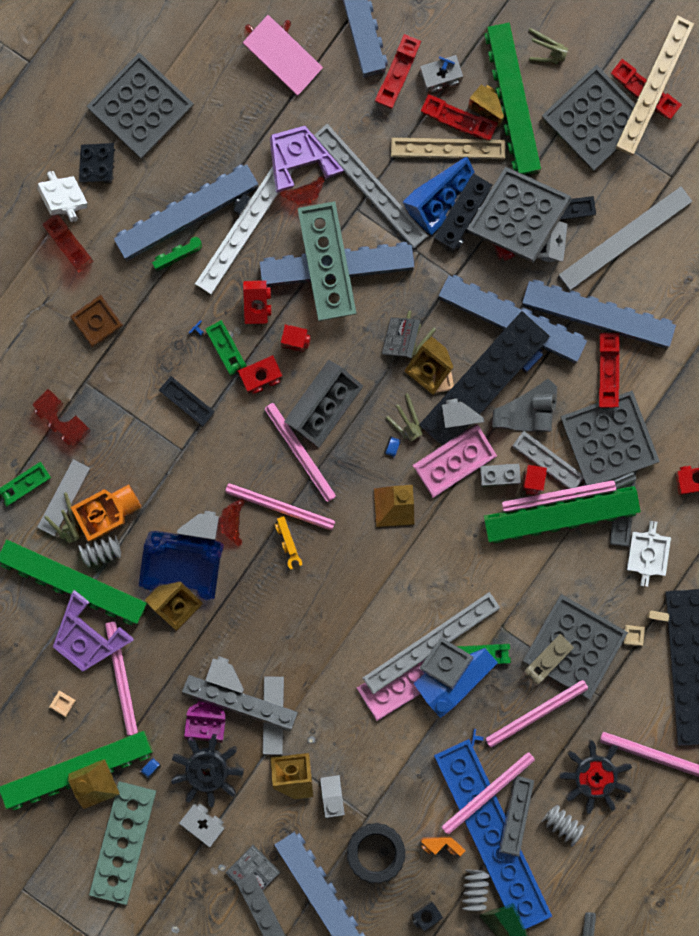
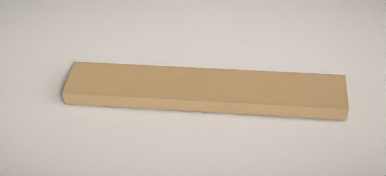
M391 138V158L463 159L467 157L468 159L505 160V140Z

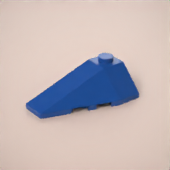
M465 157L415 189L403 201L409 215L428 234L432 235L443 224L447 217L446 214L450 207H453L455 204V199L459 192L463 191L470 177L475 173L469 159Z
M486 648L470 654L474 659L453 690L427 674H423L414 682V685L425 701L440 718L455 707L498 663Z

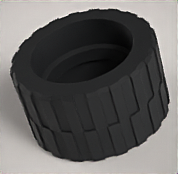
M369 823L363 827L361 826L353 833L348 842L347 860L353 873L361 880L372 884H380L396 877L402 869L406 858L405 846L401 836L395 829L386 824ZM370 835H382L393 844L394 859L390 866L382 871H370L359 861L358 847Z

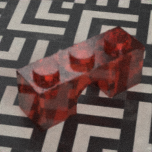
M58 214L53 215L42 224L78 273L94 262Z
M47 389L32 404L36 408L33 412L41 419L45 417L49 421L47 425L54 432L58 430L63 435L61 439L68 446L71 443L76 446L91 429L76 415L68 422L59 421L57 413L64 403L51 390Z

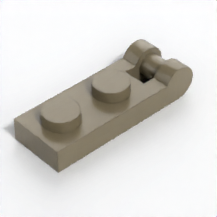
M559 634L523 671V674L526 677L529 676L536 686L539 685L574 647ZM537 666L542 670L539 675L534 671Z

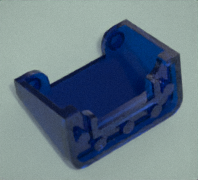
M150 531L143 548L139 587H143L146 590H154L160 583L167 585L182 582L187 588L196 589L200 598L204 600L215 599L224 544L219 541Z

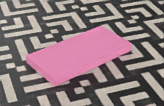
M269 15L242 42L297 96L323 68Z
M475 424L412 466L434 498L497 457L478 424Z
M426 659L374 694H372L366 683L357 687L377 721L421 694L414 685V682L425 674L420 671V667Z

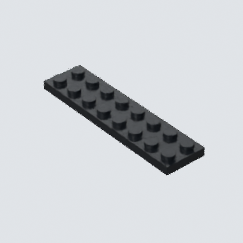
M521 311L419 425L442 446L463 433L471 424L445 428L442 405L446 404V400L457 399L458 402H463L480 415L551 336Z
M699 589L665 591L666 609L669 615L668 634L677 745L699 744Z

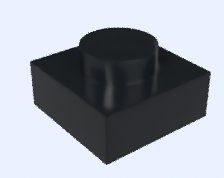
M244 194L242 198L238 197L233 204L236 215H241L251 200L250 197Z

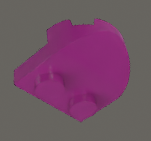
M198 701L187 711L184 739L192 736L194 740L209 742L212 734H217V742L223 743L225 730L224 710L220 707Z

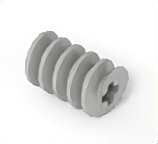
M116 535L114 541L108 536L107 543L100 539V545L93 541V547L86 543L84 550L81 545L78 546L82 561L88 568L91 567L92 561L95 565H99V559L106 563V557L113 561L114 554L118 559L121 558V549Z
M556 805L545 814L541 823L547 820L546 827L548 828L553 825L552 832L554 833L559 830L558 837L560 838L565 835L564 842L572 840L570 847H573L583 834L584 826L579 825L577 827L578 821L573 820L571 822L572 816L567 815L565 817L566 811L562 810L559 812L560 806Z
M465 869V871L471 874L465 877L470 883L464 884V887L468 888L469 891L463 892V895L468 896V899L462 901L468 907L462 909L470 911L485 910L487 906L482 903L486 902L487 898L482 895L488 893V890L483 887L489 885V882L484 880L489 878V874L480 870Z

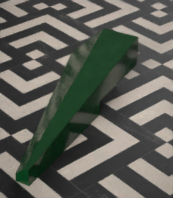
M514 903L480 914V918L496 936H528Z

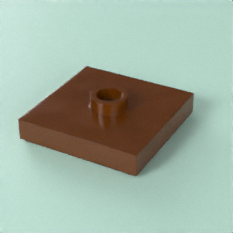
M101 294L70 316L92 348L123 327V324Z

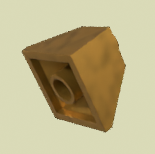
M481 84L470 97L468 108L487 119L497 122V127H500L504 116L498 96L495 93L496 91L488 85L483 86Z
M431 336L420 347L404 371L434 395L454 367L447 348ZM434 374H436L435 382L433 381Z
M413 485L374 489L376 527L415 525Z
M182 582L158 586L145 599L152 609L176 631L203 604Z
M309 753L271 757L273 789L293 799L314 797Z
M105 759L69 774L68 781L83 809L120 795Z

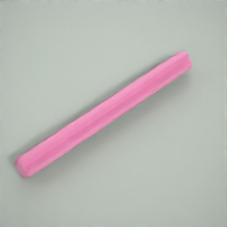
M271 403L266 406V413L327 502L336 497L335 493L290 426L284 422L285 419L275 404Z
M614 481L602 482L502 502V507L505 513L615 492L616 485Z
M228 484L225 492L229 495L319 527L332 530L335 525L334 520L236 485Z
M115 622L105 624L108 640L117 630ZM120 648L112 653L111 656L127 735L130 736L138 733Z
M583 680L488 736L486 738L487 744L490 747L497 745L588 690L587 684Z
M603 732L600 737V742L609 746L614 744L620 750L699 777L698 764Z
M526 753L442 826L445 833L450 834L533 763L534 757L530 753Z

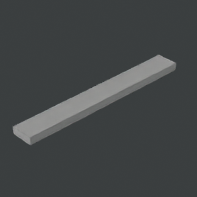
M328 124L314 135L342 167L347 176L409 245L412 244L413 249L428 237Z
M679 187L558 276L569 291L688 206L692 203V200L684 189Z
M487 593L362 679L372 694L376 693L426 659L440 637L451 642L497 611L500 606L491 593Z

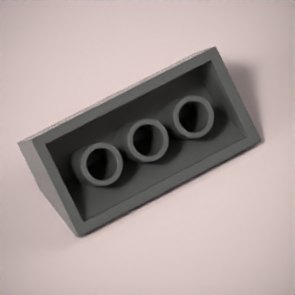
M328 360L284 422L311 443L320 447L363 388V385L341 366Z

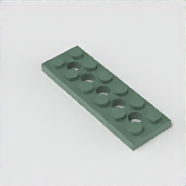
M335 201L297 208L318 320L324 321L356 315ZM318 219L324 220L326 223L325 227L317 229L314 225L315 221ZM326 238L329 241V245L322 248L318 245V240ZM323 257H331L333 260L332 264L324 266L321 263ZM328 275H333L336 278V282L333 285L326 284L325 278ZM337 294L340 300L338 303L332 304L328 300L329 296Z
M119 781L117 788L120 795L114 797L89 895L127 905L157 791ZM134 799L138 802L136 810L128 808L129 800ZM130 818L133 821L131 829L123 827L124 819ZM125 837L128 840L126 848L118 846L119 838ZM114 857H122L124 863L121 867L114 866ZM109 876H117L119 880L118 885H109Z

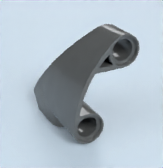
M546 379L519 398L493 410L492 428L552 432L553 411H555L557 403V386L550 379Z

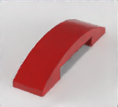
M406 34L403 35L394 60L375 99L376 103L391 109L393 108L420 47V40Z
M622 58L610 74L631 94L639 98L647 79L641 76L636 68ZM662 92L654 111L671 120L682 104L668 93Z
M429 94L421 109V113L438 122L489 141L498 125L495 121L468 113Z
M600 333L599 408H619L620 334Z

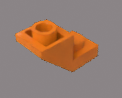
M451 836L424 837L421 839L423 843L421 847L428 854L433 852L436 855L445 844L448 845L446 849L454 856L458 854L461 857L466 851Z

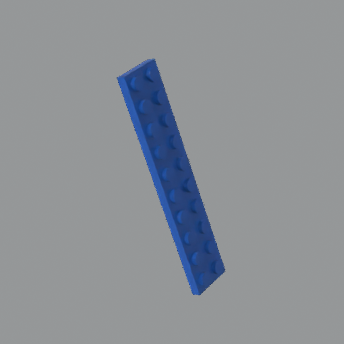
M469 739L434 755L459 810L464 808L490 785ZM494 795L467 818L465 823L504 906L514 903L525 929L552 917V914L522 850H520L518 857L499 852L506 816L496 795Z

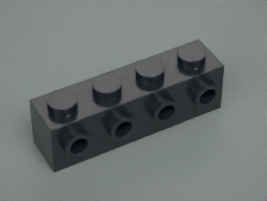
M473 173L433 241L451 252L455 248L459 250L464 242V239H462L464 233H469L467 228L490 193L493 184Z

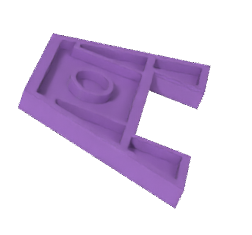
M306 126L273 134L270 137L276 193L294 187L288 170L318 162L325 179L342 174L344 171Z
M74 590L53 648L81 671H84L132 642L134 638L119 627L108 641L78 617L89 602Z

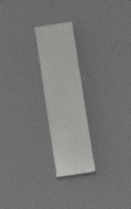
M525 431L521 433L512 445L513 448L537 466L546 467L547 473L568 489L577 488L583 480L580 472Z
M73 459L38 528L53 536L56 535L57 531L47 522L44 516L47 515L60 528L64 520L61 510H64L66 515L69 511L64 493H68L72 505L91 468Z
M264 677V701L283 707L284 677ZM264 723L263 754H283V729Z

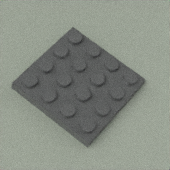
M138 53L86 107L137 156L143 159L194 106V103L144 56Z
M595 65L552 105L541 118L594 172L617 150L615 147L635 104L598 65Z
M505 167L467 230L479 238L534 263L572 198L561 191Z
M633 390L619 395V408H599V403L560 417L586 486L607 482L660 462Z
M560 594L524 657L523 662L530 665L561 634L574 648L548 676L569 688L582 680L585 681L588 690L581 693V695L591 699L628 632Z

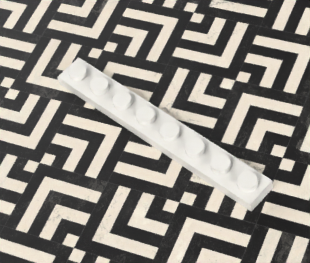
M273 167L195 283V285L210 295L213 294L279 194V192L276 193ZM294 169L288 170L290 175L294 171Z

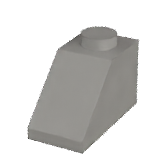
M457 399L446 400V404L442 405L445 428L485 422L481 415L463 402H458Z
M205 511L204 514H198L177 530V534L216 540L220 517L216 516V512Z
M218 656V659H213L205 681L243 693L244 688L233 665L228 663L229 659Z
M340 775L320 778L325 818L345 815Z

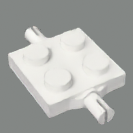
M49 171L47 177L50 181L38 183L37 189L50 215L67 214L71 222L73 220L74 222L77 221L78 217L75 211L86 209L87 201L74 176L57 179L55 172Z
M649 521L648 532H632L627 570L642 574L640 586H644L645 583V586L648 587L650 575L666 576L671 537L657 534L658 522L655 521L654 523Z

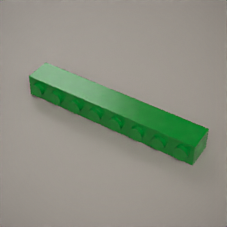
M510 22L487 27V33H484L486 45L489 44L490 46L488 58L489 62H493L494 65L492 76L493 80L497 81L498 88H496V94L502 102L501 109L506 121L504 125L505 136L509 135L510 143H507L509 154H513L514 161H511L512 169L525 176L540 173L541 165Z
M635 486L616 489L615 492L483 516L488 541L501 543L504 539H521L523 535L528 534L537 536L542 534L543 531L557 532L561 528H577L580 524L584 523L593 525L605 519L606 521H614L620 516L634 517L641 510Z
M6 539L0 552L1 567L8 570L15 568L19 570L17 574L28 578L30 575L36 578V583L46 586L48 583L54 586L52 590L61 594L65 591L72 595V592L75 590L89 602L87 606L96 610L101 607L106 610L105 614L114 618L117 615L124 618L123 622L131 626L134 623H140L148 605L145 601Z
M144 730L0 786V794L6 809L11 807L13 811L23 807L22 803L28 800L30 803L42 800L41 795L48 793V796L60 793L59 788L64 786L70 789L69 774L105 759L110 772H114L113 767L120 765L121 768L132 765L131 760L138 758L139 761L150 758L149 753H152L153 749Z

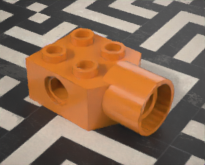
M128 484L113 493L104 489L70 508L87 540L93 542L125 525V517L142 507L131 486Z

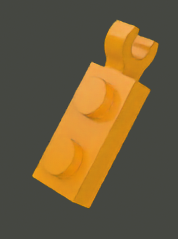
M285 517L277 518L278 523L275 526L278 535L282 534L285 540L281 542L285 553L289 552L290 554L288 567L293 569L291 563L294 560H297L299 565L302 566V560L296 551Z

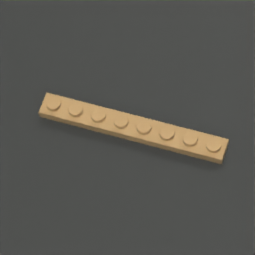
M678 15L675 18L619 138L616 149L630 156L634 155L694 23Z

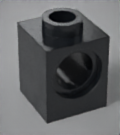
M431 900L413 912L415 918L412 921L418 929L422 928L425 931L443 919V916ZM423 912H430L432 918L430 921L424 922L421 920V914Z

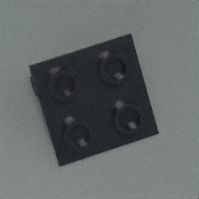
M114 143L81 145L79 182L104 181V183H112V180H114L113 169L115 168L113 165L115 160L113 159L114 152L116 151Z

